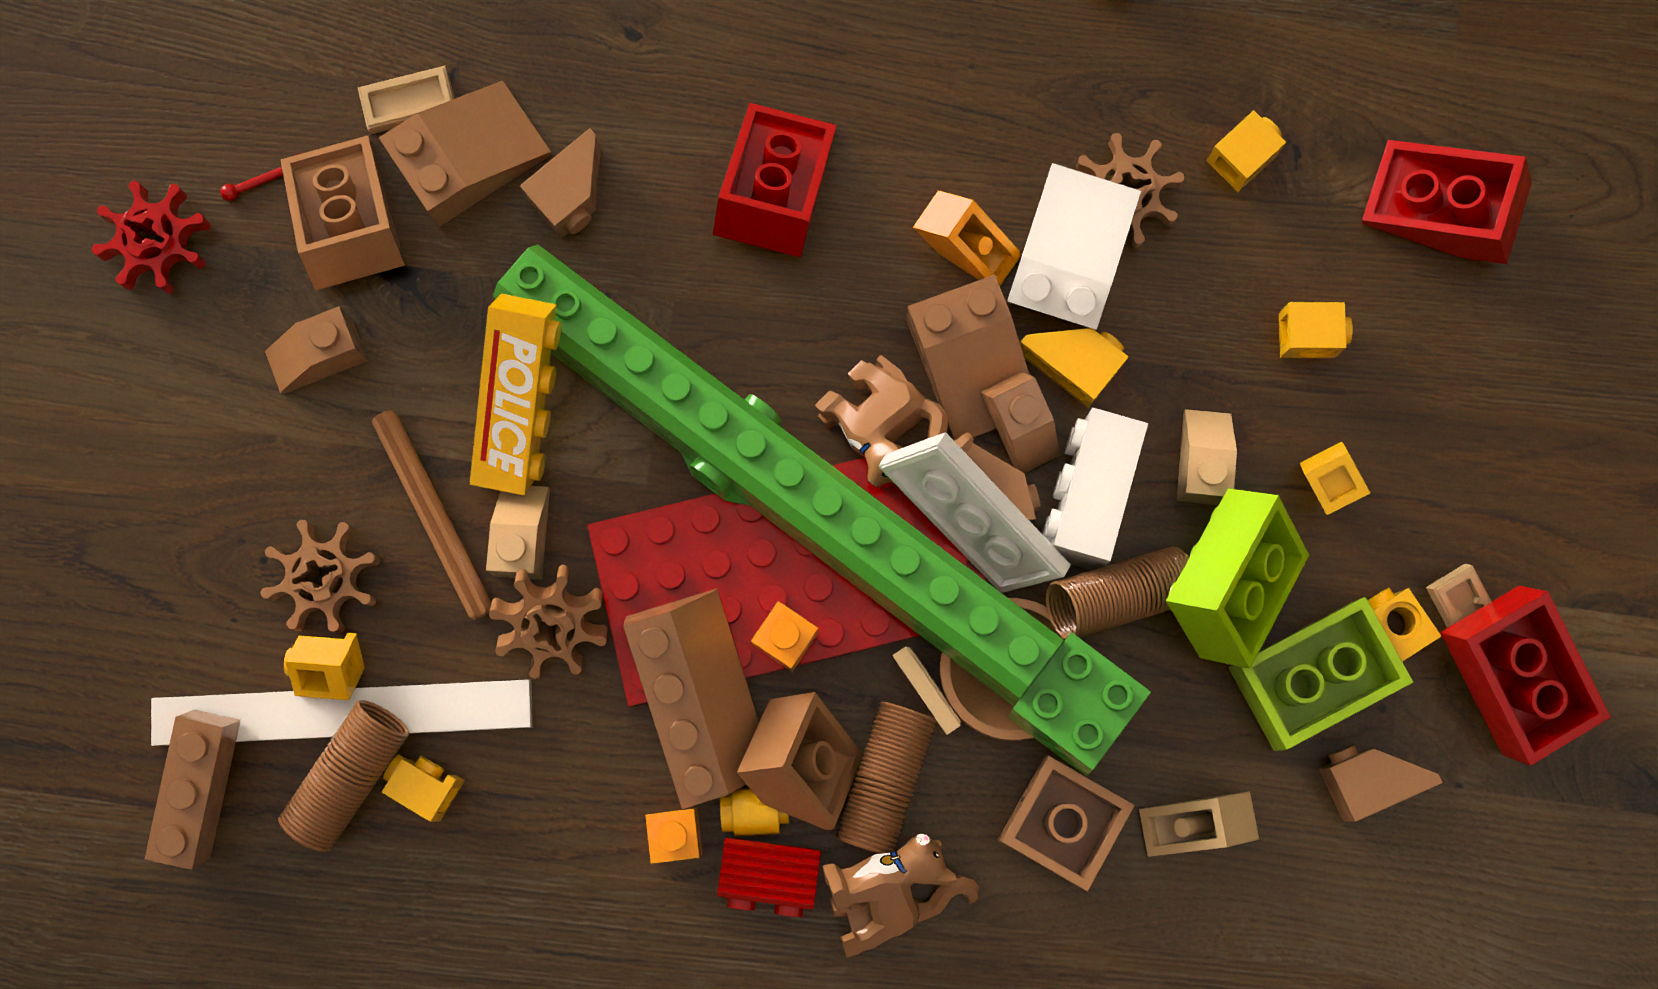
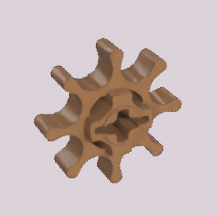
M1114 133L1108 143L1113 153V160L1110 163L1097 165L1086 155H1082L1078 159L1076 169L1102 179L1111 175L1112 179L1110 181L1118 184L1125 183L1127 187L1141 191L1129 228L1131 246L1134 249H1138L1145 240L1140 229L1142 219L1156 217L1167 227L1172 226L1176 221L1178 214L1175 211L1166 209L1161 204L1159 192L1166 188H1179L1184 181V174L1177 172L1171 176H1161L1153 170L1151 159L1158 154L1162 146L1159 140L1151 142L1144 156L1133 158L1123 151L1121 134ZM1149 199V203L1147 204V206L1142 207L1141 202L1143 200Z
M299 520L296 525L302 535V545L297 552L285 555L274 547L266 548L265 555L283 563L285 576L279 585L263 588L261 596L270 601H275L283 595L290 594L293 597L296 608L294 614L286 623L289 629L302 631L309 614L322 610L327 616L328 630L341 634L345 631V626L339 617V611L345 601L356 598L362 604L373 607L376 604L374 596L359 591L356 586V578L362 569L378 566L380 558L371 552L356 559L348 557L346 543L355 530L345 522L338 524L336 534L332 540L327 543H318L314 535V525L306 520ZM328 553L334 554L336 558L330 560ZM319 568L330 571L328 575L322 577V586L312 582L313 579L320 576ZM311 593L314 601L307 599L306 595Z
M566 565L558 567L556 582L546 588L534 585L530 581L525 569L518 570L514 588L523 595V599L520 602L508 603L499 598H494L491 603L489 617L493 620H505L514 627L512 632L499 635L495 649L496 654L504 656L511 649L515 648L528 650L533 655L529 676L534 679L540 676L542 662L550 657L564 659L568 663L571 673L574 675L579 674L582 669L583 656L574 646L583 641L604 646L607 641V626L589 623L583 616L587 612L601 607L602 591L599 588H594L590 593L581 597L569 594L565 589L569 576V567Z

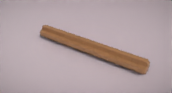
M387 410L376 415L372 419V424L468 616L476 620L488 615L492 602L398 415L393 410Z

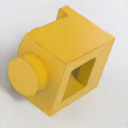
M347 633L344 639L298 636L293 648L287 650L284 658V672L290 677L294 695L300 697L349 701L365 668L356 633Z
M398 754L384 773L383 779L387 781V784L382 793L426 820L439 822L465 780L457 775H447L445 779L442 778L441 775L444 769L423 756H419L415 762Z

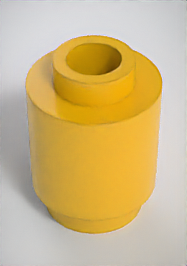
M749 787L739 788L729 795L720 797L722 833L734 832L735 837L780 834V824H789L788 814L762 804Z

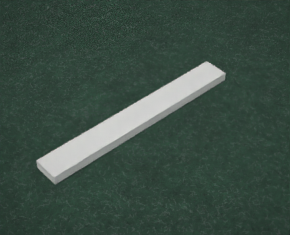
M511 680L355 688L349 701L295 696L294 691L151 698V746H169L175 717L192 710L241 720L236 742L333 738L347 715L353 709V706L356 705L355 703L359 700L375 703L394 714L407 726L409 734L533 728L532 681Z

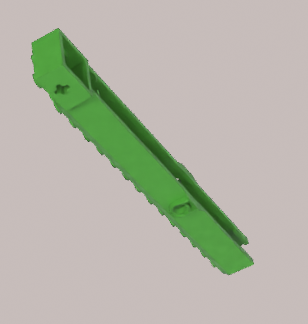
M538 244L527 248L497 283L492 296L494 300L500 294L557 304L555 321L561 322V336L557 349H551V354L682 454L694 478L724 501L749 505L990 688L1013 706L1008 717L1010 720L1085 777L1093 771L1150 695L1151 691L1071 632L1064 641L785 431L779 415L764 401L752 394H749L745 399L741 398Z

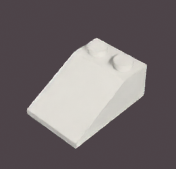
M1052 163L1007 302L1097 330L1141 191Z

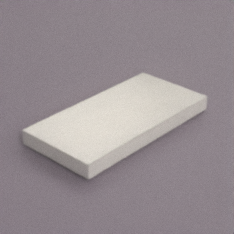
M946 432L885 455L879 464L880 469L999 592L1004 593L1065 577L1071 564Z

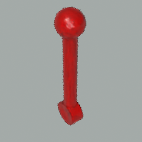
M282 167L237 185L225 184L220 190L221 197L229 202L234 201L240 193L282 177Z

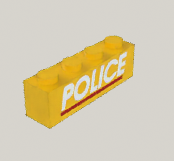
M500 294L488 307L469 485L525 495L533 482L540 481L542 478L546 456L543 453H539L541 438L547 436L551 419V411L544 409L546 394L550 395L552 393L556 378V367L550 366L551 349H557L562 327L560 321H555L557 304Z

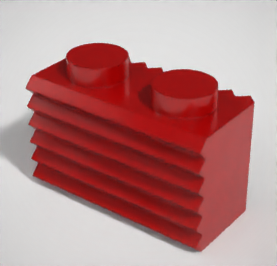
M726 837L717 896L727 898L726 907L755 911L756 902L775 904L774 914L803 917L804 909L813 910L821 850Z

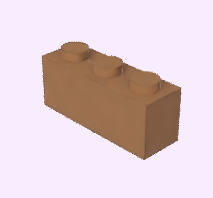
M192 710L175 717L145 860L193 870L211 858L241 720L199 710Z

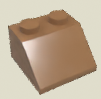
M815 692L769 700L737 774L762 804L824 830H832L835 828L856 771L862 760L863 753Z

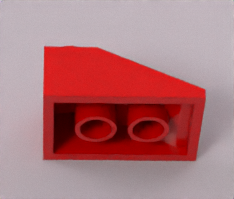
M749 103L718 197L713 235L801 258L837 125Z
M1388 140L1362 222L1364 225L1460 258L1507 265L1532 185L1527 159L1524 156Z

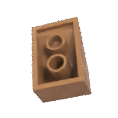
M503 81L421 111L379 137L438 227L552 155L550 149Z
M369 135L281 159L298 254L315 291L405 266L397 230Z
M994 274L907 307L906 322L938 404L942 406L948 415V430L953 440L958 439L967 432L971 433L974 439L996 431L995 424L980 392L1020 372L1030 375L1012 316Z

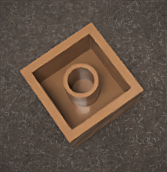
M1050 756L1043 757L997 841L1074 886L1088 892L1135 805Z

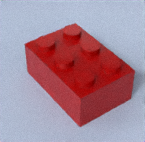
M1519 585L1440 632L1503 756L1531 766L1611 718L1548 591Z

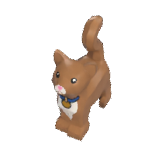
M880 355L876 359V366L861 360L848 373L851 383L858 390L867 388L872 392L870 397L859 407L832 391H829L815 404L820 413L818 417L829 429L839 425L853 450L866 458L869 468L867 479L877 488L886 483H894L880 469L879 464L886 454L903 448L894 443L901 435L918 424L923 418L930 421L927 439L947 432L948 415L942 406L929 400L919 392L911 382L906 380L898 367ZM967 432L954 441L966 453L972 447L974 439L972 434Z
M918 834L912 837L898 851L875 854L849 868L840 869L835 864L822 866L826 884L829 885L832 893V898L830 899L832 913L834 917H847L851 933L840 936L846 957L858 955L863 951L875 948L885 941L909 931L918 922L940 914L955 895L963 894L964 899L969 904L975 903L979 897V885L972 878L956 875L946 867L941 852L942 843L940 840H933L925 834ZM914 883L937 885L930 897L925 900L915 899L910 888Z

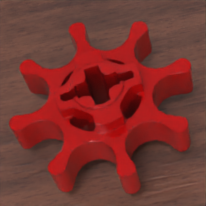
M132 181L129 183V188L134 195V203L129 211L116 214L104 205L98 207V215L107 222L114 223L116 225V233L111 241L105 244H94L91 251L103 261H108L115 256H124V268L116 276L115 281L126 290L134 289L140 274L146 271H154L155 285L165 293L170 294L174 291V286L169 279V272L175 263L189 261L198 269L205 267L206 262L197 253L187 250V240L196 231L209 230L211 224L200 213H196L188 219L178 218L179 206L187 199V194L178 185L171 184L166 197L158 203L151 204L148 202V190L138 181ZM144 232L148 235L159 236L164 242L160 243L154 239H144L139 234Z

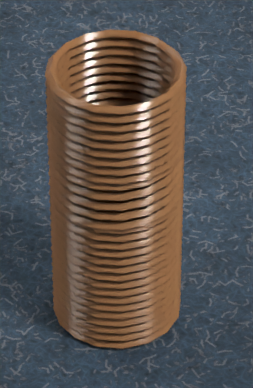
M1171 546L1050 583L1046 593V606L1050 621L1062 638L1066 639L1071 632L1082 638L1169 611L1171 609L1166 599L1169 596L1171 586L1178 580L1189 560V556L1179 547Z
M359 700L355 703L356 705L353 706V709L334 734L331 742L328 743V747L321 753L313 768L304 778L302 784L278 817L279 825L283 831L293 840L311 850L328 852L332 849L383 774V771L386 770L401 745L409 736L407 726L399 718L375 703L366 700Z
M881 701L879 702V711L874 716L876 720L873 721V729L870 730V738L867 739L868 743H866L867 747L864 748V756L861 757L862 761L860 766H858L859 770L856 771L858 777L854 778L856 782L853 783L854 788L851 789L852 793L849 794L850 798L847 799V807L844 808V816L841 817L843 821L840 822L841 826L838 827V835L835 836L837 840L878 854L895 852L894 848L897 847L895 843L898 842V834L901 833L900 829L903 828V820L906 819L905 813L908 812L906 808L910 807L906 802H910L911 799L909 797L913 796L912 792H914L913 788L916 787V779L919 778L918 774L921 773L920 769H922L921 765L924 764V756L927 755L925 751L930 746L928 742L931 741V733L934 732V724L937 723L936 719L925 714Z

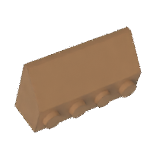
M716 588L626 616L623 627L681 808L685 809L729 795L745 786V782L737 774V771L757 729L759 719L718 589Z

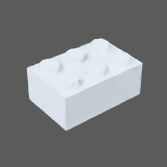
M1092 407L1085 420L1078 418L1075 427H1072L1064 453L1072 456L1070 464L1065 463L1062 472H1059L1052 498L1060 500L1058 509H1052L1050 516H1047L1042 530V535L1071 565L1094 570L1106 566L1111 561L1148 423Z

